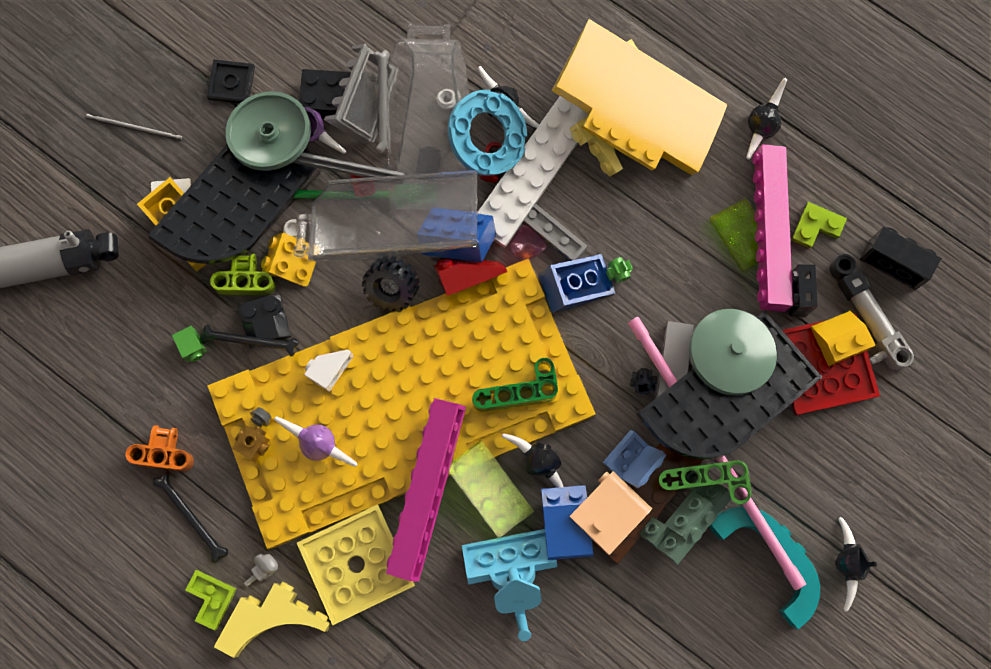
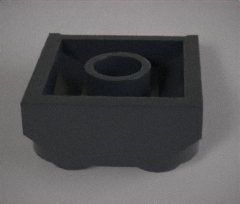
M280 295L262 297L246 302L238 307L246 336L273 340L292 337Z

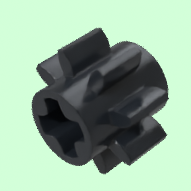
M641 368L637 372H632L630 386L635 387V393L647 395L650 391H655L657 376H653L652 370Z

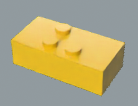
M169 177L137 203V205L157 225L184 192ZM187 261L196 272L206 265Z

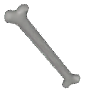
M384 50L382 53L377 51L373 54L378 61L379 143L375 150L379 154L392 150L387 142L386 63L390 57V53L387 50Z

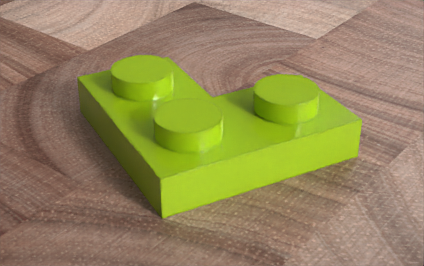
M807 202L791 241L811 249L819 231L838 239L847 218Z
M195 570L185 590L205 600L195 621L216 631L237 588L199 570Z

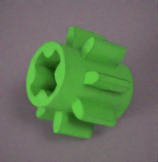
M619 257L608 263L609 268L606 269V274L610 281L615 279L616 283H621L631 277L630 272H632L633 267L629 260L624 262L623 258Z

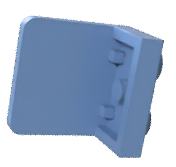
M630 430L603 461V464L611 472L614 471L624 482L639 488L646 484L653 471L662 465L666 454L659 449L647 445L635 431Z

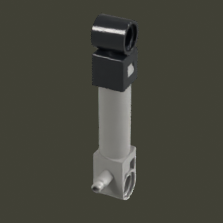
M849 254L838 256L831 263L829 271L834 278L840 280L837 284L847 301H852L877 341L875 345L879 352L869 358L871 364L873 365L884 360L887 366L895 371L909 366L914 360L912 350L899 331L895 332L869 290L871 285L861 269L855 271V259ZM839 263L844 264L847 271L842 270L839 267ZM896 354L902 356L903 363L896 359Z

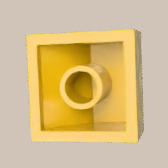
M851 311L810 327L828 366L866 352L876 346L866 325Z

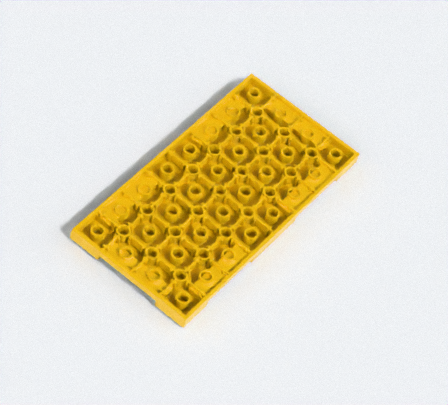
M529 258L506 267L507 273L447 296L445 293L413 307L409 305L406 309L403 308L401 312L394 311V313H389L331 336L327 341L296 352L293 357L286 356L250 371L248 369L207 385L221 424L225 428L231 448L237 442L235 438L241 429H245L247 426L253 429L257 426L251 421L252 416L250 412L260 407L271 416L270 424L267 427H259L266 432L264 437L270 440L268 442L269 448L263 456H259L254 463L233 450L267 549H273L363 512L377 504L380 505L405 495L410 488L411 472L416 466L417 450L422 444L423 428L428 422V410L434 398L466 407L447 477L518 448L512 442L502 438V434L516 436L528 443H532L595 417V411L583 383L573 366ZM344 350L351 351L354 356L330 392L305 376L306 365L311 359L315 360L317 356ZM549 358L554 363L558 392L553 401L480 412L474 408L472 396L477 390L535 381L534 367L537 360ZM545 364L538 367L539 372L542 374L550 372V368ZM544 386L541 389L542 393L546 396L554 393L553 388L550 386ZM523 389L520 391V396L528 399L532 396V393L528 389ZM502 392L498 395V399L501 402H507L510 400V395ZM494 393L491 394L492 404H495ZM479 396V400L476 402L485 405V401L491 399H484V396ZM277 416L305 429L311 425L326 426L333 433L335 447L354 460L357 466H351L330 456L321 461L308 459L303 455L299 447V439L277 423L274 418Z

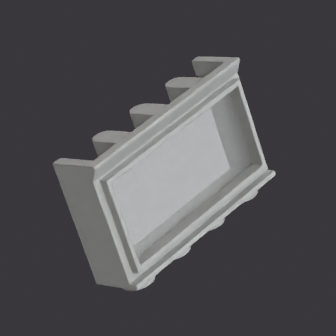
M366 44L354 45L351 50L359 53L357 59L349 60L346 65L347 68L352 70L349 78H343L339 83L345 91L343 96L335 97L332 101V104L338 107L335 115L325 116L324 120L361 144L374 143L378 137L379 130L378 61L373 56L375 52L368 48ZM387 61L388 106L392 99L394 87L399 80L401 69Z

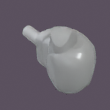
M259 554L254 558L255 567L251 569L253 575L244 582L246 587L256 579L263 581L277 572L278 563L271 554Z

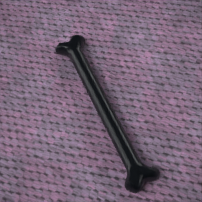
M208 324L204 326V333L200 336L203 343L213 339L287 351L290 357L295 355V348L299 345L296 338L289 341H280L213 331Z
M165 472L161 477H155L153 485L164 490L212 551V562H217L220 557H226L228 549L217 544L170 485V474Z

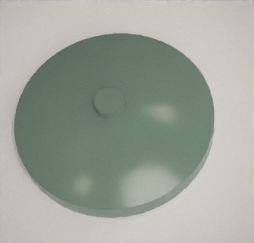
M274 91L258 93L242 101L233 110L226 125V141L235 158L249 168L263 171L279 169L295 161L305 150L311 135L310 120L302 104L288 94Z
M722 309L707 315L696 326L689 342V356L694 371L707 386L722 394L738 396L757 390L768 381L776 366V345L770 331L758 318L745 311Z

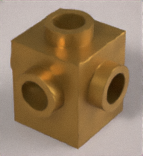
M247 426L237 434L235 438L237 442L232 449L255 463L258 457L263 456L268 450V442L270 440L264 437L266 432L255 426L252 429Z

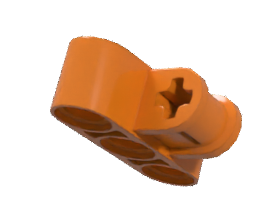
M154 425L151 430L149 445L133 444L126 450V459L138 466L185 472L190 470L194 464V458L190 453L176 449L177 428L163 429ZM138 450H142V457L136 461L135 453ZM159 453L164 454V460L161 463L156 462V457ZM185 455V464L178 466V458Z

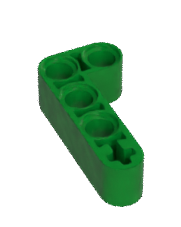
M549 358L537 360L534 367L535 381L477 390L472 396L474 408L480 412L553 401L558 392L554 363ZM545 364L550 368V372L542 374L539 372L538 367ZM544 386H550L553 388L554 393L546 396L542 393L541 389ZM528 389L531 391L532 396L524 399L520 396V391ZM506 392L510 395V400L501 402L498 399V395ZM493 393L495 404H492L491 394ZM479 396H484V399H491L486 400L485 405L476 402L479 400Z

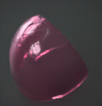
M522 225L512 239L510 249L514 256L526 260L541 254L546 249V244L541 236L532 228Z

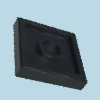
M214 59L207 93L208 100L240 104L250 97L255 65Z

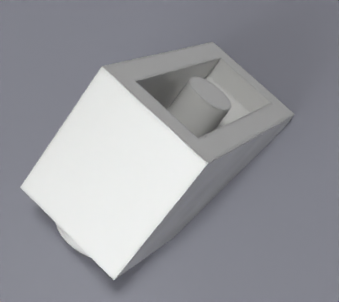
M349 350L317 356L315 360L311 359L306 365L305 376L330 392L354 356Z

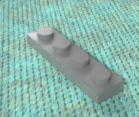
M536 203L524 219L523 223L570 261L578 259L588 247Z

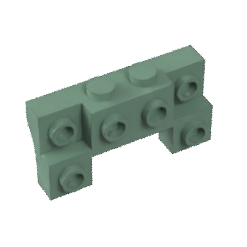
M691 470L687 474V480L691 483L697 482L698 474ZM715 484L685 488L690 494L668 521L663 524L652 517L640 531L639 535L678 565L731 500L730 491L724 486Z

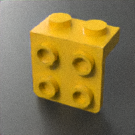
M285 233L272 236L268 242V254L261 263L262 272H267L270 276H278L303 287L308 286L320 252L319 248Z

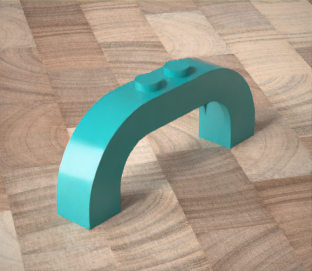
M735 507L720 512L715 521L709 526V529L719 541L724 540L736 529L742 527L750 528L762 537L744 507ZM759 510L787 556L806 582V585L795 590L792 599L779 610V613L793 629H800L812 617L820 599L818 574L812 562L805 555V548L800 543H795L790 537L792 534L789 529L784 525H780L766 512Z

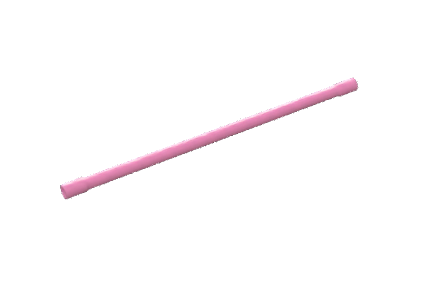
M640 318L632 319L627 324L643 345L668 387H671L677 382L676 377L650 338ZM725 456L714 458L716 463L728 462ZM731 468L732 474L738 477L733 468ZM736 488L735 494L738 499L743 500L747 498V490L745 488ZM750 498L747 503L742 504L782 567L793 589H800L806 585L805 580L787 556L752 498Z

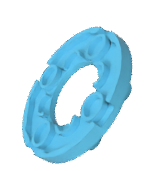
M479 90L463 97L454 106L448 121V138L452 151L466 168L481 175H497L513 168L524 154L525 137H527L526 123L519 108L502 93L491 92L490 90ZM490 113L502 123L505 139L502 147L495 153L482 152L472 144L469 130L471 121L477 114Z

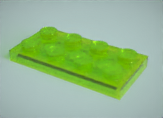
M479 441L451 463L449 473L498 538L534 512L482 441Z

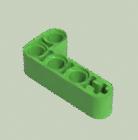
M739 460L674 468L663 471L659 476V483L666 490L728 483L731 499L735 503L745 504L752 496L748 467ZM738 464L743 467L744 474L741 477H735L732 474L731 468L733 465ZM713 467L718 468L721 472V477L718 480H713L709 476V470ZM690 470L698 474V480L695 483L687 480V473ZM679 471H682L681 479L684 485H681V480L672 482V486H670L669 482H665L668 473H670L671 477L680 476ZM736 488H745L747 490V498L743 500L738 499L735 496Z

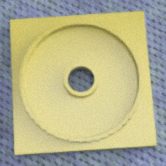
M378 504L297 542L332 625L415 586L413 581L386 574L387 560L393 550V536ZM355 556L363 558L365 562L364 569L359 573H354L349 569V561Z

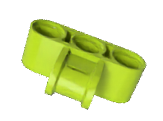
M256 254L239 256L232 259L231 271L215 272L210 278L211 286L221 295L266 296L272 294L276 288V284L270 274L267 272H256ZM226 279V284L223 287H218V282ZM248 280V283L245 287H239L240 281ZM263 280H269L268 286L260 287V283Z

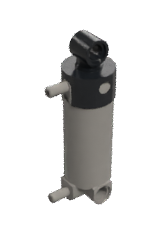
M89 229L75 232L66 231L60 236L0 247V288L97 271L100 267V260L113 261L119 257L118 237L114 233L105 232L98 234L94 238L92 232Z

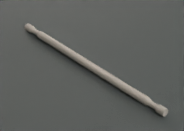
M90 114L86 115V118L96 119L98 121L124 126L136 130H141L153 134H158L170 138L173 137L179 140L182 139V136L180 135H173L171 133L141 127L133 124H128L116 120H111L99 116H92Z

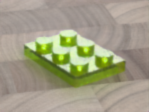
M747 198L709 218L741 272L758 263L756 261L758 242L755 240L757 222L754 220L755 211Z

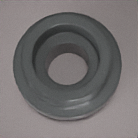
M257 407L256 410L250 412L252 416L251 421L258 427H267L270 424L271 416L264 409Z

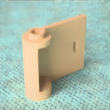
M614 471L611 474L606 472L598 480L601 484L569 516L608 555L653 509Z

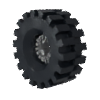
M383 256L382 259L380 257L377 258L362 278V287H365L363 293L368 294V301L373 300V305L376 308L379 305L383 311L389 309V312L394 313L395 310L401 312L403 308L406 309L416 296L420 287L418 285L420 281L419 278H415L417 272L411 271L412 266L410 264L407 266L403 264L405 260L400 259V261H397L395 256H392L390 259L388 256Z

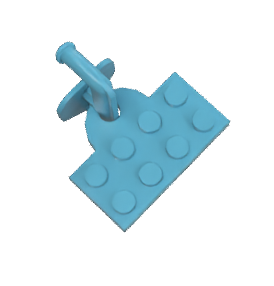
M544 529L462 545L468 585L491 580L493 586L499 590L494 596L497 611L505 614L515 612L519 632L518 638L521 641H528L531 638V632L528 629L525 610L535 608L541 603L540 588L532 584L535 579V571L557 567L556 559L548 560Z

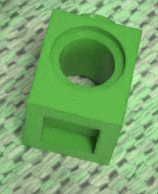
M192 326L172 335L182 358L187 362H195L201 359L203 354L207 353L197 330Z

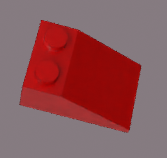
M441 258L437 260V264L433 265L440 285L447 296L508 272L507 268L499 261L483 260L480 263Z

